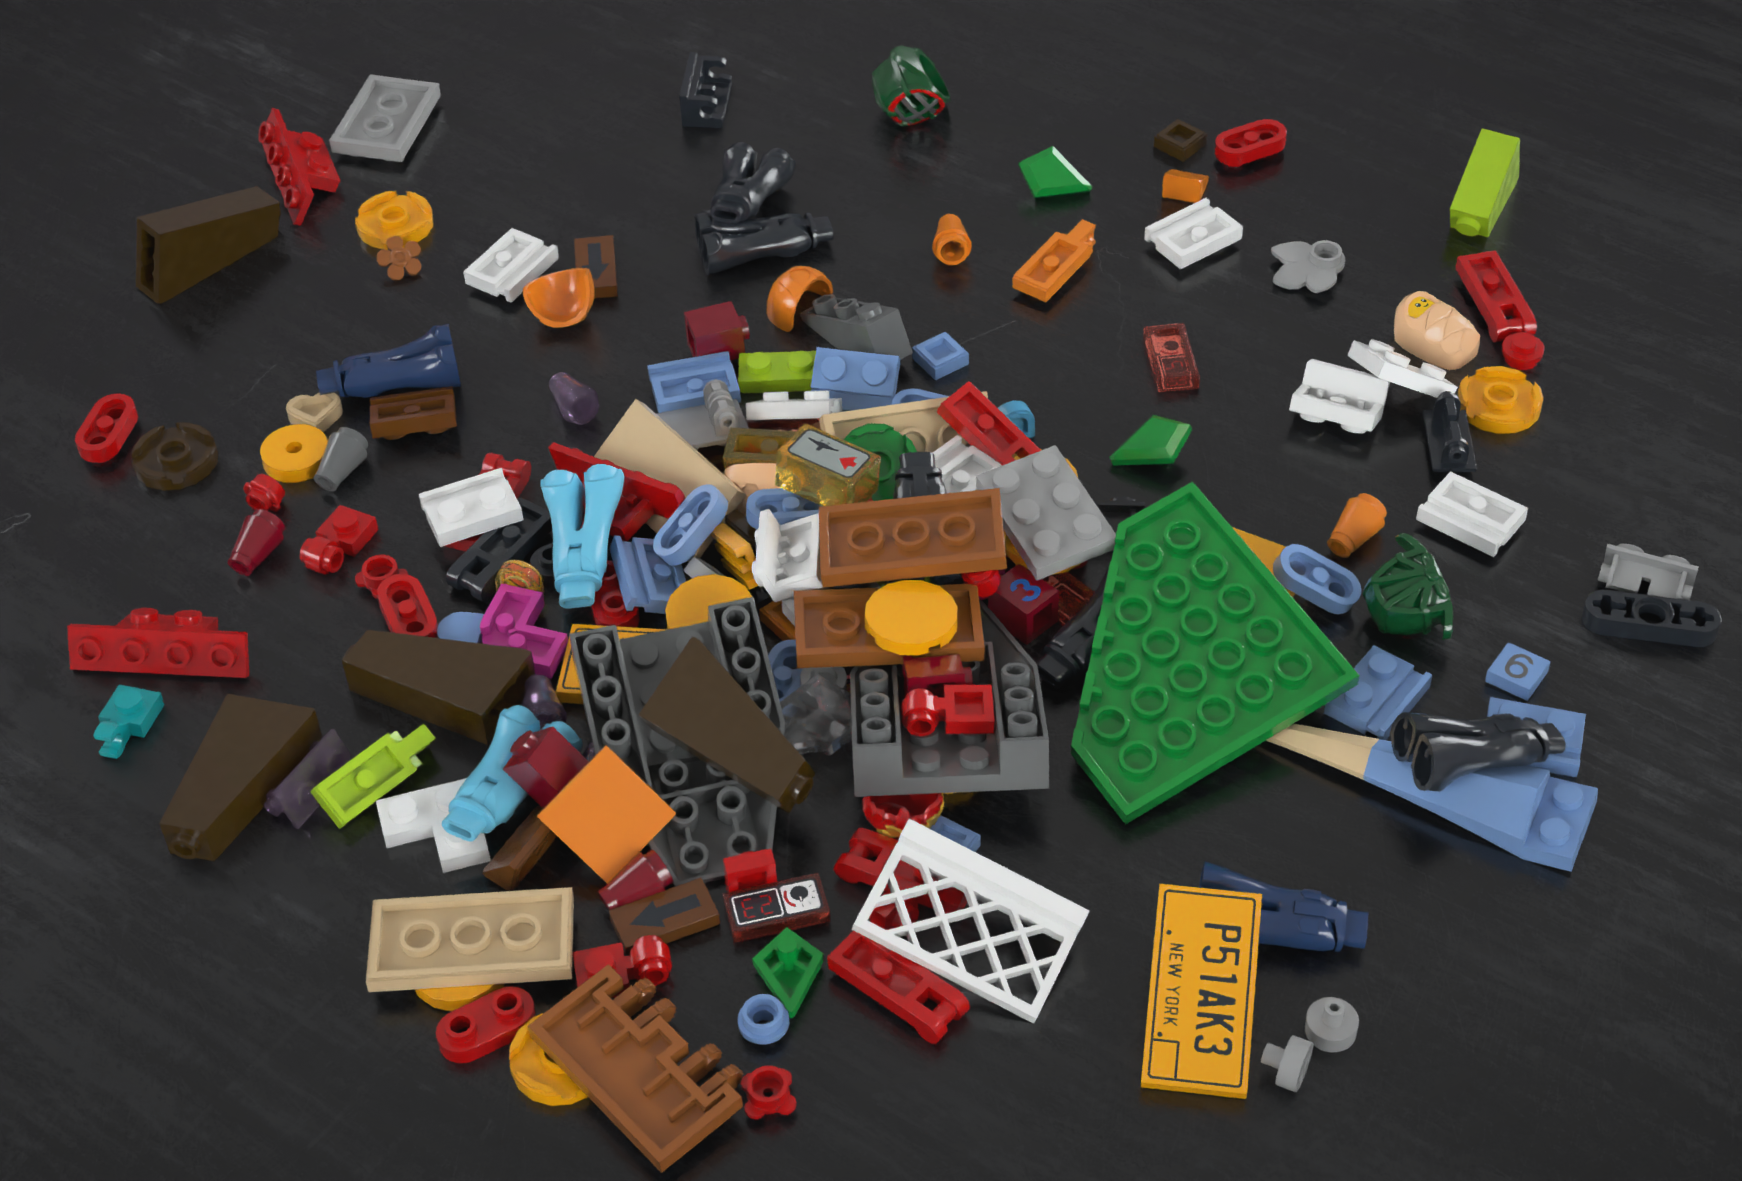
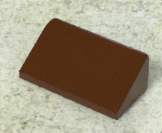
M540 805L533 809L483 869V875L506 891H514L558 837L537 817L543 809Z

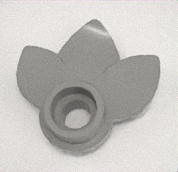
M1322 240L1312 245L1302 241H1295L1271 247V253L1284 264L1273 277V283L1282 288L1299 289L1307 286L1313 293L1326 291L1337 282V273L1341 272L1345 266V256L1342 253V248L1333 241Z

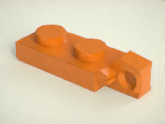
M1082 219L1067 235L1056 231L1014 274L1013 288L1047 302L1089 259L1095 244L1094 229L1096 225Z

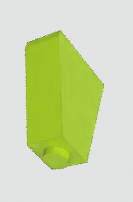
M1481 129L1450 207V227L1455 228L1464 235L1489 237L1519 178L1520 138Z

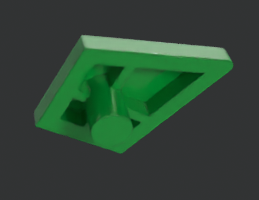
M1054 146L1018 163L1034 198L1089 192L1092 189V186Z
M1152 415L1110 456V460L1113 465L1174 464L1192 432L1191 425Z
M786 927L753 958V966L774 997L783 1004L789 1014V1018H794L824 962V953Z

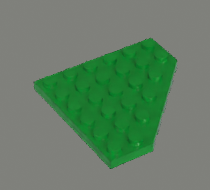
M1191 482L1118 523L1115 546L1107 574L1100 616H1098L1090 663L1085 677L1076 728L1073 733L1071 755L1126 825L1358 685L1360 675L1200 489Z

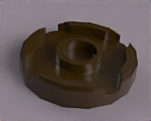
M188 422L175 423L176 427L165 429L164 425L153 428L140 437L132 449V465L138 480L150 488L163 491L180 490L199 483L209 476L217 465L218 449L211 432L201 425Z

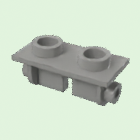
M1607 544L1598 581L1605 582L1606 588L1638 594L1641 580L1650 582L1647 595L1690 600L1699 566L1691 565L1686 559L1675 555L1659 557L1647 554L1641 548L1631 544H1619L1617 546Z

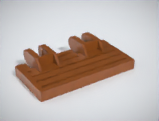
M608 964L529 1024V1034L662 1173L743 1107L742 1097L734 1090L741 1083L743 1073L735 1064L727 1065L722 1071L717 1072L699 1087L696 1083L707 1075L710 1070L712 1071L717 1063L720 1062L719 1060L722 1058L721 1050L714 1043L706 1044L704 1047H701V1050L696 1051L678 1066L677 1063L690 1053L688 1043L668 1024L676 1013L675 1010L677 1008L669 999H660L654 1006H650L632 1020L630 1017L641 1010L654 997L656 987L648 978L640 979V981L635 982L633 986L631 985L612 1000L611 998L624 989L622 977Z

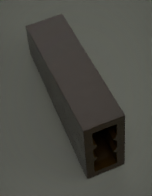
M258 186L137 217L136 287L157 304L166 302L278 237L279 219L281 217L280 202Z
M367 630L356 644L348 648L342 659L349 691L486 745H489L494 738L500 713L504 709L520 705L537 683L531 651L498 645Z
M692 636L639 713V716L653 731L785 812L790 813L795 804H801L809 795L813 787L812 778L816 773L704 644Z
M227 694L159 823L169 852L185 859L199 858L215 861L320 746L323 737L315 708Z

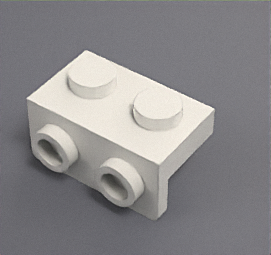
M1310 359L1306 364L1301 386L1292 394L1289 410L1300 413L1302 419L1310 422L1321 423L1328 420L1340 423L1342 429L1352 433H1365L1366 430L1372 432L1382 419L1390 382L1373 374Z
M770 509L760 511L759 528L755 531V542L757 545L756 561L752 562V573L758 586L764 587L774 602L794 597V591L823 588L820 570L819 513L780 525Z

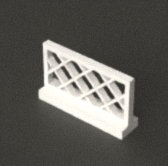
M908 819L895 848L854 922L852 930L1034 1024L1089 910ZM900 860L920 870L924 881L923 885L900 891L894 875ZM932 876L939 880L933 882ZM888 884L891 893L881 896ZM954 887L964 892L969 908L945 914L937 891ZM928 894L936 917L911 923L904 900ZM977 899L982 901L984 904L978 905ZM895 903L903 926L885 930L868 920L874 908ZM999 910L1009 915L1014 931L990 937L982 914ZM973 917L981 940L957 947L949 923ZM1022 923H1024V924H1026V925H1028V926H1030V927L1024 928L1023 925H1022ZM940 926L948 950L931 954L920 948L915 933ZM1044 933L1061 942L1055 956L1036 961L1027 937ZM906 935L908 941H906V940H904V939H902V938H900V937ZM1018 940L1027 964L1003 970L994 946ZM985 949L993 973L976 977L966 972L961 956ZM951 958H952L953 964H951V963H949V962H947V961H945V960H948V959H951ZM1050 967L1043 980L1040 970ZM1031 973L1037 989L1032 1005L1013 996L1006 979ZM997 982L999 988L991 985V983Z

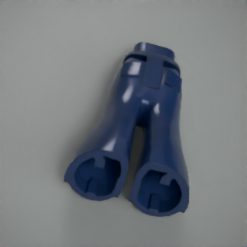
M448 324L433 326L422 337L400 347L353 355L345 358L341 365L336 360L333 361L334 367L316 371L320 395L339 392L340 397L368 398L378 396L380 393L405 387H461Z
M1204 861L1199 888L1262 894L1258 944L1279 945L1316 951L1334 949L1336 952H1341L1342 946L1365 949L1368 912L1347 909V902L1342 900L1338 902L1336 899L1322 894L1321 891L1305 888L1303 890H1294L1270 885Z

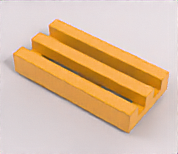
M721 522L711 532V536L718 542L715 543L717 552L724 557L721 559L723 567L749 590L757 587L758 584L752 573V562L756 561L750 543L727 524Z

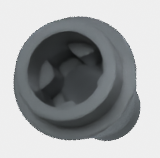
M341 427L337 432L331 433L318 471L313 477L316 484L327 491H336L339 484L367 458L366 450L369 444L366 438L359 432L347 427Z

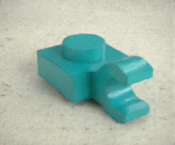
M118 685L99 714L100 724L93 735L94 739L105 741L99 750L100 756L118 759L123 753L131 735L145 737L164 707L161 692Z

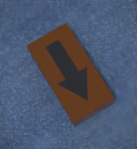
M613 235L574 239L576 268L590 269L595 290L594 299L618 296Z
M702 878L609 910L610 921L620 943L622 942L626 956L630 955L634 942L643 936L655 935L667 944L720 924L719 912Z

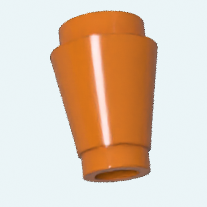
M946 214L938 222L932 250L936 258L944 264H960L970 254L972 243L960 218L954 214Z
M1366 493L1350 498L1331 537L1327 541L1329 549L1342 558H1348L1352 552L1357 550L1384 527V519L1387 516L1385 506L1377 498Z

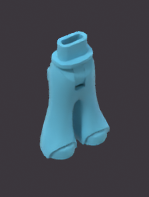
M606 464L593 465L584 472V485L576 473L566 470L551 471L544 479H541V489L550 513L553 531L554 585L556 591L560 593L559 605L563 608L571 609L593 605L595 602V592L600 590L602 586V578L607 568L609 532L624 486V473L621 469ZM584 504H586L584 523L582 525Z
M516 705L509 709H504L500 713L495 735L488 751L479 765L461 785L455 798L449 804V814L442 821V827L447 833L473 842L480 833H489L501 823H506L515 813L514 811L529 795L503 770L513 755L510 749L514 742L529 730L532 732L540 730V720H537L529 709ZM555 721L544 726L543 729L553 726L581 753L582 739L578 737L569 725L564 722Z

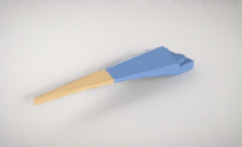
M1292 724L1266 740L1323 762L1396 794L1477 834L1523 860L1571 872L1597 803L1598 788L1550 777V770L1530 766L1488 768L1455 779L1441 792L1421 791L1416 787L1413 780L1412 762L1398 761L1393 753L1391 741L1299 724Z

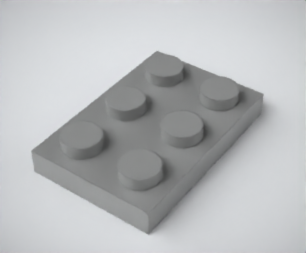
M370 75L329 140L332 153L402 162L441 96L439 83Z
M1056 445L976 476V487L978 490L1000 488L1003 529L1036 581L1114 550L1116 533Z

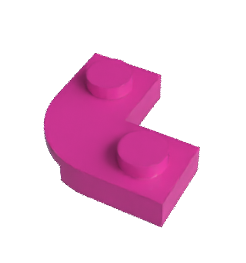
M502 583L482 617L480 623L482 643L522 648L531 651L536 675L552 678L565 655L568 643L567 634L534 626L545 606L543 592Z

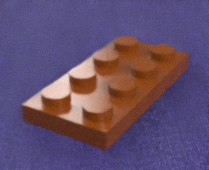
M1000 488L819 507L820 570L823 588L1007 569Z
M974 584L938 585L952 595L958 607L957 632L945 646L940 648V644H938L937 646L930 647L929 653L918 656L912 655V658L959 654L961 662L984 661L985 646L978 586H974ZM882 587L794 591L797 668L902 664V655L879 647L875 643V638L870 633L868 635L865 629L866 603L872 594Z

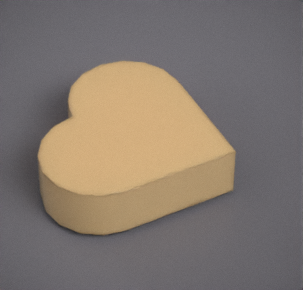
M319 392L314 396L299 395L292 398L286 405L288 419L292 425H310L320 429L322 432L335 423L343 413L340 397L336 393L320 395Z

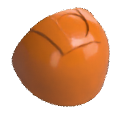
M795 266L784 272L775 280L767 297L766 311L769 320L779 329L790 332L794 327V314L803 292L810 291L822 296L833 294L831 281L819 270L808 266Z
M573 268L547 274L532 280L523 287V297L529 310L541 323L553 328L579 324L587 317V313L594 301V283L591 271L588 268Z

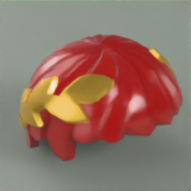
M943 793L864 796L862 810L867 820L877 829L876 832L899 840L908 819L929 829L932 825L936 824L944 806Z

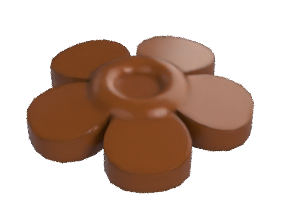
M392 236L386 241L388 250L383 249L377 253L378 265L381 267L389 266L387 275L391 280H401L404 277V269L411 276H415L421 271V262L416 259L421 253V247L415 241H408L403 248L402 238Z

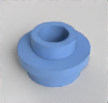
M758 994L749 998L738 1014L740 1033L746 1040L755 1044L776 1042L785 1035L789 1027V1014L776 997L769 994ZM761 1020L770 1021L766 1024H757Z

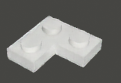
M1371 339L1369 345L1354 340L1347 355L1378 378L1436 398L1442 392L1450 391L1455 394L1457 386L1444 378L1446 375L1445 370L1425 362L1422 363L1421 368L1409 365L1411 359L1394 352L1393 347Z
M467 778L376 800L386 847L391 848L435 837L443 873L491 861L484 833H480L473 842H469L447 833L442 827V821L449 814L450 802L455 798L457 791Z

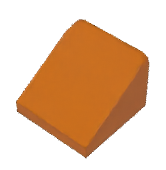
M1171 169L1163 177L1162 197L1196 203L1202 199L1209 176Z

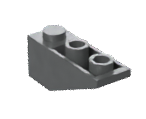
M828 294L815 299L812 302V307L800 313L804 323L839 350L899 356L900 360L913 353L898 308L882 306L878 302L865 303L857 301L856 298L844 299L835 297L834 294Z

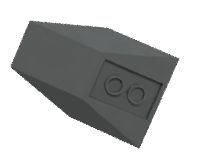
M754 597L708 606V622L624 639H619L616 625L570 634L572 657L595 755L607 745L677 813L647 844L650 850L653 849L664 862L674 880L672 883L674 887L698 878H702L704 883L724 879L723 858L736 856L747 851L755 852L769 848L773 851L777 806L653 731L639 716L643 707L693 636L704 644L784 735L785 720Z
M979 600L985 646L984 661L962 662V666L971 668L973 685H992L995 719L994 733L945 734V721H940L935 731L930 735H912L902 724L901 703L904 700L902 664L854 666L850 672L855 797L1049 789V737L1038 666L983 600Z

